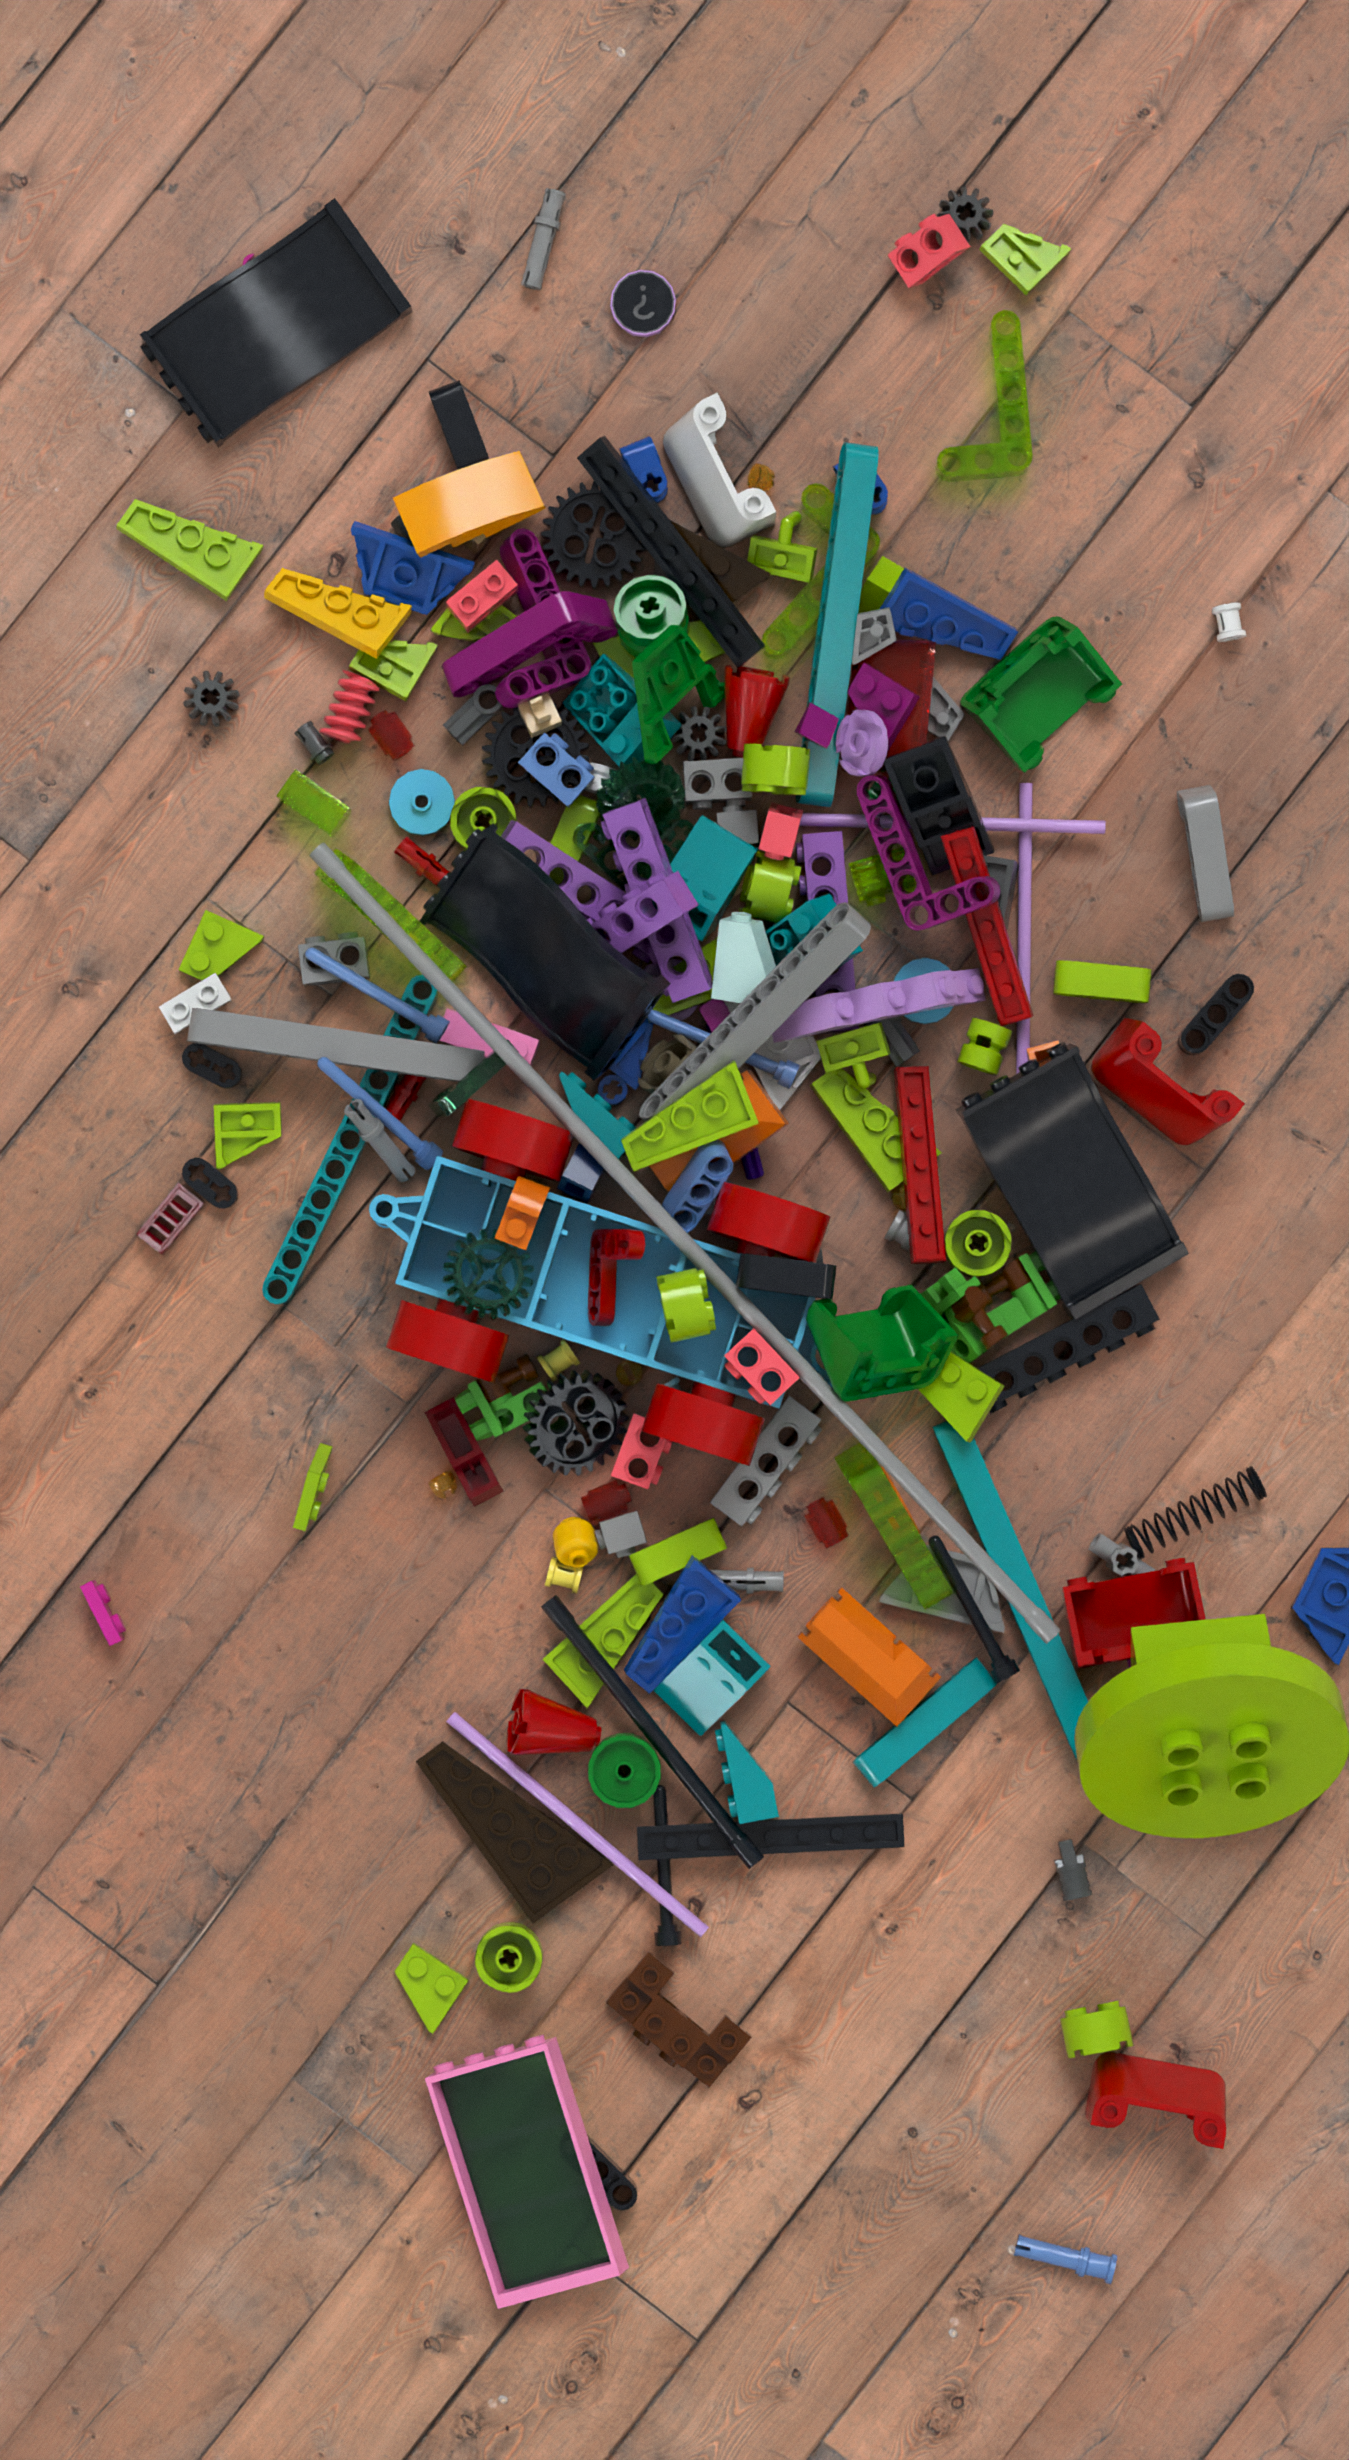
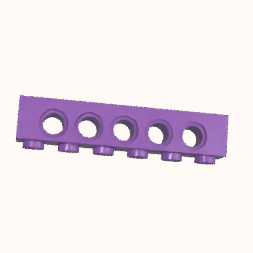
M646 798L603 814L604 821L601 822L604 835L607 840L612 839L616 850L613 853L614 862L619 871H624L628 882L625 884L626 894L638 887L643 892L649 888L646 881L661 872H664L666 877L673 873ZM627 830H633L638 833L640 837L638 847H632L627 844L625 840ZM639 862H646L650 865L652 869L650 878H643L638 874L637 864ZM688 912L668 924L675 931L673 941L665 940L661 936L660 930L648 937L651 944L648 947L651 961L654 965H659L662 976L671 983L664 994L666 997H671L672 1003L710 990L713 984L710 970ZM673 956L684 958L687 964L685 972H678L673 968Z
M511 820L501 835L502 838L523 853L526 850L532 849L537 856L535 863L548 876L554 868L560 867L564 872V879L558 886L586 920L589 918L593 922L599 920L601 917L598 912L611 903L615 902L617 907L625 903L622 899L626 895L624 891L517 821ZM587 885L591 889V898L588 902L581 904L577 899V891L580 887ZM628 915L630 923L633 924L631 917ZM670 925L660 929V934L665 940H674L675 931ZM647 937L633 946L635 949L632 952L634 956L647 964L651 960L648 952V947L651 946L649 938Z
M842 831L802 834V843H796L797 863L804 862L805 875L799 877L800 896L806 895L808 901L814 899L820 892H828L833 897L836 905L844 902L848 903ZM817 859H824L829 862L831 870L825 876H818L812 870V863ZM853 958L839 967L838 972L830 975L812 994L818 997L830 990L837 992L855 990ZM859 1025L820 1034L844 1033L858 1029Z
M679 871L667 877L664 872L659 873L646 881L649 888L643 892L639 887L622 897L625 902L624 904L617 907L614 902L598 912L601 917L599 920L593 922L589 918L587 921L610 945L621 954L699 905ZM652 900L656 903L657 909L653 906ZM628 915L631 917L633 924L630 923ZM604 931L608 934L609 940L604 935Z

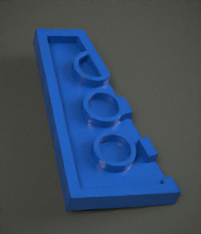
M906 567L880 609L890 607L895 632H899L901 635L927 639L932 643L940 645L947 644L959 647L964 651L1000 660L1018 633L1015 627Z
M692 1555L624 1668L626 1675L650 1694L741 1601L740 1596Z

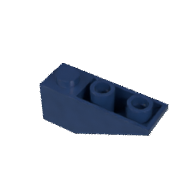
M579 1143L561 1177L557 1189L588 1203L594 1195L604 1168Z

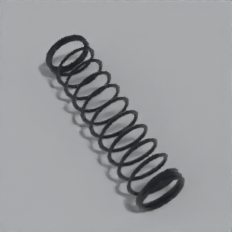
M1253 1466L1246 1468L1250 1481L1242 1472H1237L1240 1490L1233 1480L1228 1477L1225 1478L1228 1495L1219 1484L1214 1483L1213 1491L1216 1501L1207 1490L1202 1489L1201 1496L1205 1509L1194 1495H1190L1189 1501L1193 1514L1182 1501H1178L1177 1504L1181 1520L1170 1507H1166L1165 1512L1169 1526L1160 1514L1154 1513V1522L1158 1533L1147 1519H1142V1527L1146 1539L1135 1525L1131 1524L1130 1527L1124 1528L1132 1549L1138 1552L1137 1558L1141 1560L1145 1558V1555L1134 1534L1133 1528L1150 1553H1154L1145 1523L1152 1530L1163 1548L1166 1547L1157 1517L1161 1520L1175 1542L1178 1541L1169 1511L1187 1536L1190 1535L1181 1505L1189 1514L1196 1527L1201 1530L1202 1527L1192 1498L1198 1504L1210 1524H1213L1214 1521L1209 1511L1205 1494L1210 1498L1221 1517L1225 1518L1216 1487L1224 1495L1233 1511L1237 1513V1507L1228 1481L1233 1485L1245 1505L1249 1507L1240 1475L1247 1482L1259 1501L1264 1499V1497L1267 1498L1265 1488Z

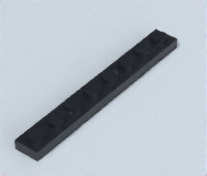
M606 436L597 439L577 459L667 577L675 582L683 591L687 603L737 668L743 666L765 647L764 643Z
M902 1813L759 1820L739 1824V1821L735 1822L762 1854L905 1847ZM714 1823L636 1827L638 1860L738 1856L731 1848L729 1841Z

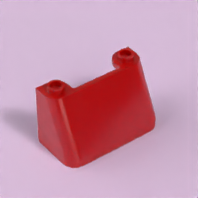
M1124 1018L1095 1055L1091 1063L1092 1074L1098 1082L1170 1140L1180 1145H1190L1230 1122L1238 1114L1245 1103L1231 1092L1213 1089L1210 1094L1204 1096L1193 1092L1189 1093L1156 1067L1153 1061L1161 1051L1162 1042L1160 1036L1145 1022Z
M1185 1557L1165 1561L1166 1568L1099 1582H1087V1577L1067 1580L1068 1586L1062 1587V1594L1075 1668L1080 1669L1131 1659V1627L1206 1620L1194 1562L1186 1563Z
M1105 2052L1095 2060L1085 2116L1090 2125L1105 2128L1119 2126L1125 2120L1128 2104L1185 2114L1188 2119L1193 2120V2134L1198 2142L1205 2146L1224 2149L1226 2137V2084L1217 2072L1115 2052Z

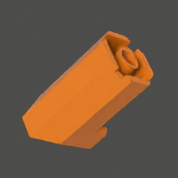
M751 1070L741 1073V1076L744 1078L743 1083L759 1124L719 1139L725 1144L733 1164L789 1124ZM698 1147L649 1165L668 1192ZM716 1157L712 1159L710 1162H715L719 1160L721 1157ZM702 1184L695 1185L693 1189L700 1187Z
M840 1587L837 1592L841 1597L838 1600L831 1597L806 1624L807 1629L810 1630L808 1634L805 1635L801 1631L797 1637L897 1727L939 1681L941 1676L936 1671L930 1676L928 1673L932 1668L901 1640L897 1644L893 1643L897 1636L847 1591Z

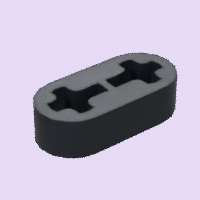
M199 1043L187 1046L183 1052V1064L192 1073L225 1089L233 1088L240 1083L242 1069L238 1063L229 1057ZM199 1049L203 1050V1057L211 1061L209 1068L200 1063L196 1067H192L193 1060L189 1058V1054L191 1052L197 1053ZM215 1065L225 1069L228 1065H232V1072L236 1075L234 1080L227 1079L225 1083L221 1082L222 1075L213 1070Z
M193 1158L184 1164L182 1168L184 1181L208 1202L220 1209L230 1208L236 1203L238 1199L237 1187L209 1162L202 1158ZM201 1164L204 1165L203 1173L210 1179L207 1184L198 1178L194 1182L190 1179L192 1172L189 1169L192 1165L195 1167H199ZM213 1183L221 1188H225L227 1185L231 1188L228 1192L231 1199L228 1202L221 1200L218 1203L215 1200L218 1194L210 1188Z

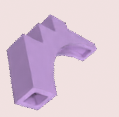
M979 968L959 971L945 970L930 972L900 981L878 983L852 991L829 993L805 1000L772 1034L774 1043L791 1041L878 1020L986 1001L984 982L980 976Z

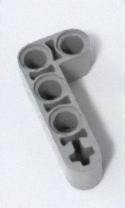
M1211 785L1178 790V807L1181 819L1185 823L1200 921L1206 922L1233 917L1234 904L1216 792Z

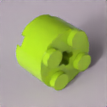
M744 744L741 779L742 791L770 792L776 795H806L810 749L782 745H764L763 747L761 746L762 744Z
M474 787L462 793L455 801L450 815V826L457 843L465 851L469 847L466 844L469 836L478 828L481 831L485 829L483 826L476 827L479 823L477 818L479 815L482 814L485 818L492 817L489 823L490 825L494 823L498 827L495 833L499 836L503 834L511 820L517 821L514 806L503 792L489 787Z
M758 850L755 858H757L755 866L750 865L745 873L740 901L746 902L745 908H739V912L752 914L751 917L778 923L792 911L793 899H790L789 895L792 885L797 886L801 867L796 866L795 860L792 858L784 857V860H775L764 856L765 852Z
M971 1210L959 1215L950 1223L944 1235L945 1252L948 1262L953 1268L956 1267L961 1274L969 1277H983L994 1273L1005 1264L1011 1251V1234L1008 1226L998 1215L985 1210ZM972 1235H975L977 1238L982 1236L985 1238L986 1242L982 1245L983 1252L980 1253L978 1249L973 1251L970 1249L969 1245L972 1243Z
M693 1268L656 1277L671 1343L711 1334L710 1331L716 1330L711 1301L704 1302V1299L709 1298L704 1269L697 1270Z
M515 1922L500 1923L490 1928L482 1936L476 1950V1969L480 1978L488 1986L502 1992H518L530 1986L538 1976L543 1961V1950L536 1934L525 1925ZM509 1949L510 1953H517L518 1956L515 1957L514 1965H510L508 1961H501V1958L504 1956V1950Z
M1119 2001L1097 2004L1098 2011L1087 2013L1086 2007L1064 2011L1066 2018H1061L1060 2021L1068 2059L1075 2058L1074 2051L1080 2050L1081 2056L1121 2049L1120 2042L1125 2041L1126 2047L1134 2046L1126 2006L1120 2007Z

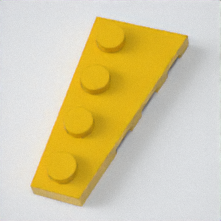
M284 568L278 572L264 590L265 599L376 659L411 615L412 611L411 605L400 603L399 606L385 602L383 597L373 594L371 597L353 593V588L342 585L332 587L323 584L322 579Z

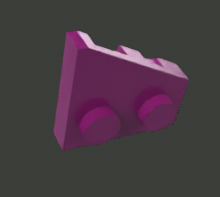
M863 663L847 691L857 710L873 711L883 720L887 729L888 752L920 696L866 663Z

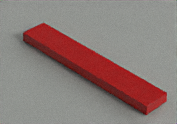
M974 826L941 836L955 884L975 877H990ZM980 882L975 890L977 897L983 901L988 898L990 893L989 887L983 882ZM998 901L990 906L966 914L965 916L1000 1026L1032 1018L1033 1012Z
M929 1066L896 1067L894 1069L911 1264L944 1263L946 1261Z

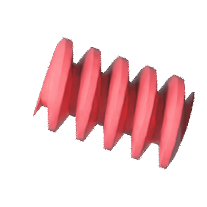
M343 670V673L349 679H339L338 685L345 691L334 692L333 697L340 703L329 704V710L335 716H325L324 722L331 728H321L319 732L336 741L350 744V741H361L362 738L354 730L366 728V725L359 720V717L371 715L364 708V704H375L376 701L368 693L369 691L379 692L380 688L373 681Z

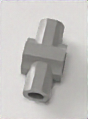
M1098 1533L1089 1545L1088 1550L1107 1562L1106 1567L1121 1576L1155 1571L1154 1568L1137 1558L1138 1552L1123 1543L1118 1545L1101 1533ZM1118 1554L1128 1558L1125 1565L1116 1561Z

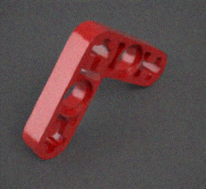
M596 1229L592 1233L588 1288V1319L592 1326H611L613 1323L616 1302L617 1260H639L642 1258L645 1251V1237L641 1230Z

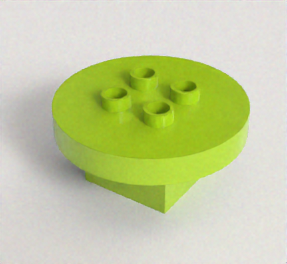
M1265 1614L1131 1627V1667L1112 1678L1091 1697L1078 1718L1074 1739L1081 1784L1090 1802L1105 1816L1123 1826L1147 1834L1173 1838H1210L1233 1835L1282 1820L1306 1807L1321 1796L1339 1776L1349 1753V1731L1343 1701L1335 1682L1323 1669L1310 1660L1293 1652L1271 1647Z

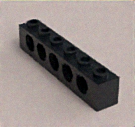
M1142 1284L1108 1300L1076 1320L1071 1319L978 1367L979 1370L993 1379L1001 1371L1009 1373L1012 1377L1011 1387L1000 1393L989 1411L990 1414L1007 1406L1008 1404L1005 1399L1017 1393L1019 1398H1023L1038 1390L1035 1384L1047 1378L1048 1382L1052 1383L1067 1375L1065 1368L1074 1363L1077 1364L1078 1368L1096 1360L1094 1353L1103 1348H1106L1108 1353L1126 1344L1123 1338L1134 1332L1139 1338L1154 1330L1153 1323L1160 1319ZM1119 1310L1125 1311L1130 1317V1324L1124 1330L1117 1329L1112 1322L1113 1315ZM1088 1326H1095L1100 1331V1340L1095 1345H1089L1083 1339V1331ZM1059 1341H1065L1071 1347V1355L1066 1360L1057 1359L1053 1353V1348ZM1030 1356L1037 1357L1042 1363L1041 1371L1035 1376L1027 1374L1024 1370V1362Z

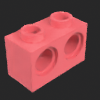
M935 214L928 216L918 224L921 228L913 235L911 232L907 233L894 243L897 248L890 252L888 257L908 288L925 283L971 247L950 214L939 217ZM937 232L940 233L942 237L941 246L938 244L936 240ZM913 250L918 255V264L913 261Z
M495 560L446 601V606L469 633L519 591L518 584L498 560Z
M771 802L759 845V850L765 851L764 856L775 860H784V856L791 858L803 810Z
M754 1328L724 1355L728 1360L724 1367L737 1380L742 1376L751 1385L747 1391L760 1405L764 1401L771 1405L800 1378ZM751 1347L757 1352L758 1359L753 1366L745 1367L740 1364L738 1353L742 1348ZM770 1371L777 1373L781 1379L779 1388L772 1392L765 1390L761 1385L762 1376Z
M633 1413L611 1476L649 1489L650 1483L657 1485L663 1470V1466L657 1465L662 1452L669 1453L673 1441L660 1437L659 1442L655 1446L648 1447L642 1444L640 1433L645 1417ZM641 1458L646 1461L648 1472L645 1476L636 1478L630 1474L628 1467L633 1459Z

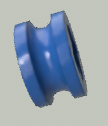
M617 1075L605 1076L598 1085V1094L610 1105H617L627 1096L626 1082ZM611 1081L619 1082L618 1088L622 1086V1093L616 1094L614 1099L606 1097L608 1092L603 1093L604 1085L609 1086Z

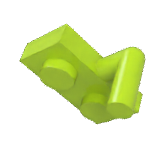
M793 511L781 520L778 540L756 535L752 536L747 561L771 573V575L810 583L813 580L817 548L791 543L793 527L801 522V514Z
M881 1022L816 1041L825 1073L852 1065L857 1085L861 1089L874 1085L877 1080L874 1073L867 1072L865 1061L891 1054Z

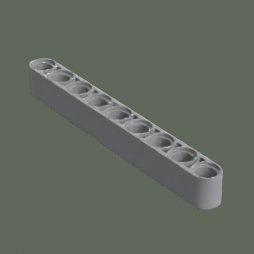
M846 902L835 906L645 1100L639 1111L640 1118L646 1122L733 1060H735L739 1069L866 939L871 930L870 923Z
M192 1008L187 1038L189 1042L312 1061H318L321 1057H327L334 1064L474 1085H480L485 1055L484 1051L201 1008Z

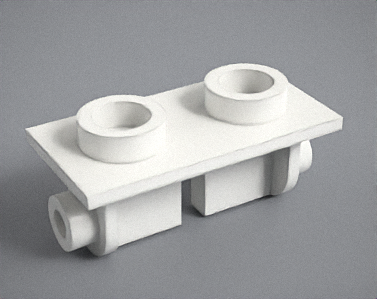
M214 973L162 1004L159 1008L174 1034L190 1025L192 1008L216 1010L232 999L217 974Z

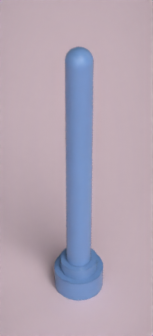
M308 948L305 952L306 958L420 1026L422 1028L421 1032L426 1034L425 1038L433 1043H438L447 1029L450 1021L442 1016L425 1015L315 948Z
M652 1010L647 1016L651 1023L681 1034L700 1044L710 1035L706 1031L657 1010ZM755 1052L744 1062L772 1074V1078L778 1080L777 1084L790 1089L800 1066L788 1059L786 1062L780 1060L778 1063Z
M321 1057L318 1060L317 1066L352 1098L361 1099L375 1118H379L385 1127L413 1150V1155L416 1157L415 1162L423 1169H431L434 1166L436 1157H442L443 1150L432 1141L420 1140L327 1057Z

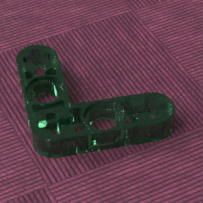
M673 819L662 828L659 836L661 841L665 839L666 842H671L676 836L674 828L685 827L684 835L687 838L694 825L688 820ZM585 822L578 825L573 832V841L576 847L619 889L626 893L625 884L628 883L626 876L621 875L620 879L617 878V875L624 871H619L617 868L611 870L606 867L604 862L605 855L609 851L615 850L612 839L607 840L602 827L598 824ZM585 830L589 832L594 830L596 833L593 835V838L601 845H604L605 841L608 844L600 850L591 843L584 845L585 836L583 832ZM675 840L671 847L676 848L674 853L670 847L663 844L670 864L685 840ZM639 862L637 864L638 874L643 878H650L652 874L650 865L646 862Z
M493 1050L457 1084L449 1085L440 1092L428 1106L438 1117L449 1116L501 1070L506 1063Z

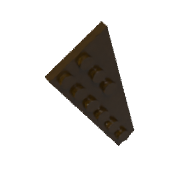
M444 1741L416 1760L418 1766L532 1924L614 1865Z

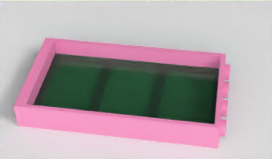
M544 2035L535 2036L525 2040L526 2046L514 2048L513 2043L494 2049V2055L484 2057L483 2052L465 2057V2063L454 2066L453 2061L445 2062L434 2066L435 2072L425 2078L498 2309L620 2276L629 2268L556 2037L545 2040Z

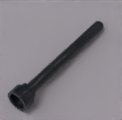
M937 1535L931 1536L928 1540L929 1546L993 1661L990 1665L993 1668L991 1673L995 1681L999 1683L1018 1673L1020 1669L1014 1659H1010L1008 1654H1003L941 1538Z
M658 1785L653 1794L655 1826L668 1825L666 1789L663 1785ZM658 1859V1884L672 1895L670 1859ZM659 1903L661 1925H657L658 1932H654L655 1946L681 1945V1931H678L677 1924H674L673 1914Z

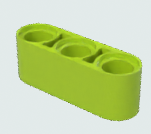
M580 795L569 808L566 806L550 844L580 862L604 804ZM556 867L550 872L549 877L559 885L564 879V872L560 867Z
M1057 960L1053 994L1121 1002L1149 1003L1152 970L1139 967Z
M711 1518L629 1555V1558L641 1585L644 1586L685 1568L692 1555L700 1561L727 1549V1546L715 1518Z

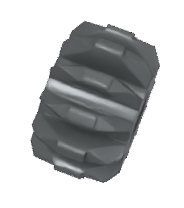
M961 186L959 197L953 190H950L948 192L950 201H940L939 207L944 211L938 213L937 217L950 214L967 242L970 243L971 233L976 239L980 240L983 237L981 229H990L991 223L986 219L993 216V210L984 208L990 201L988 197L977 200L979 189L975 188L970 196L967 195L966 186ZM965 209L970 210V217H967L965 221L959 219L960 213H963Z
M204 671V682L201 683L196 676L191 678L197 687L196 689L185 687V694L194 698L185 700L183 704L186 708L195 707L191 710L189 716L191 719H195L201 715V726L205 727L208 724L209 718L212 717L213 725L219 727L220 721L218 716L223 715L224 719L228 722L232 720L226 710L237 711L239 706L229 700L238 698L240 694L238 690L228 691L234 685V681L230 678L222 683V672L218 671L215 674L214 680H211L209 671ZM208 692L212 695L220 694V696H216L219 702L215 706L211 703L203 704V702L207 701L205 695Z
M692 706V718L690 719L686 713H679V718L684 725L677 732L682 734L672 736L671 742H683L676 752L681 755L689 749L688 761L694 760L695 753H700V760H707L705 752L707 750L712 756L717 757L719 752L713 744L718 746H725L726 744L725 739L715 736L724 734L726 726L714 727L721 720V716L716 714L709 720L710 708L708 707L704 708L702 716H698L696 706ZM698 727V730L701 727L706 729V740L700 742L698 738L697 742L691 739L693 737L692 729Z

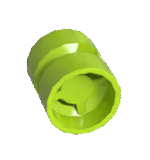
M972 1018L966 1034L970 1041L963 1044L957 1062L969 1068L997 1076L1003 1060L1000 1051L1007 1049L1013 1031L982 1019ZM983 1039L990 1041L989 1048L980 1046Z

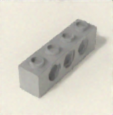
M788 1396L760 1434L750 1466L738 1463L710 1503L740 1526H743L745 1522L751 1525L763 1510L758 1504L764 1496L767 1495L772 1498L783 1483L778 1478L786 1468L791 1472L801 1459L802 1455L798 1451L805 1441L811 1445L822 1431V1428L818 1426L821 1419ZM784 1427H792L797 1432V1441L792 1446H784L778 1439V1434ZM771 1453L777 1458V1468L771 1473H765L759 1468L758 1461L763 1454ZM745 1480H752L757 1484L758 1493L752 1499H744L739 1494V1485Z

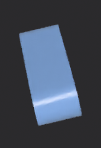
M717 1139L698 1147L662 1203V1207L687 1233L697 1226L721 1190L723 1183L727 1181L732 1173L733 1162L725 1144L721 1140ZM716 1157H721L719 1160L715 1162H710L712 1159ZM702 1184L700 1187L693 1189L695 1185ZM685 1210L682 1214L675 1215L677 1212Z

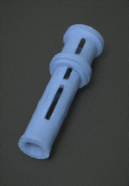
M1018 2235L1014 2256H1021L1075 2270V2274H1078L1079 2277L1089 2275L1105 2279L1107 2284L1112 2282L1117 2262V2255L1115 2254L1105 2256L1093 2253L1088 2247L1081 2248L1078 2251L1023 2237L1022 2235Z

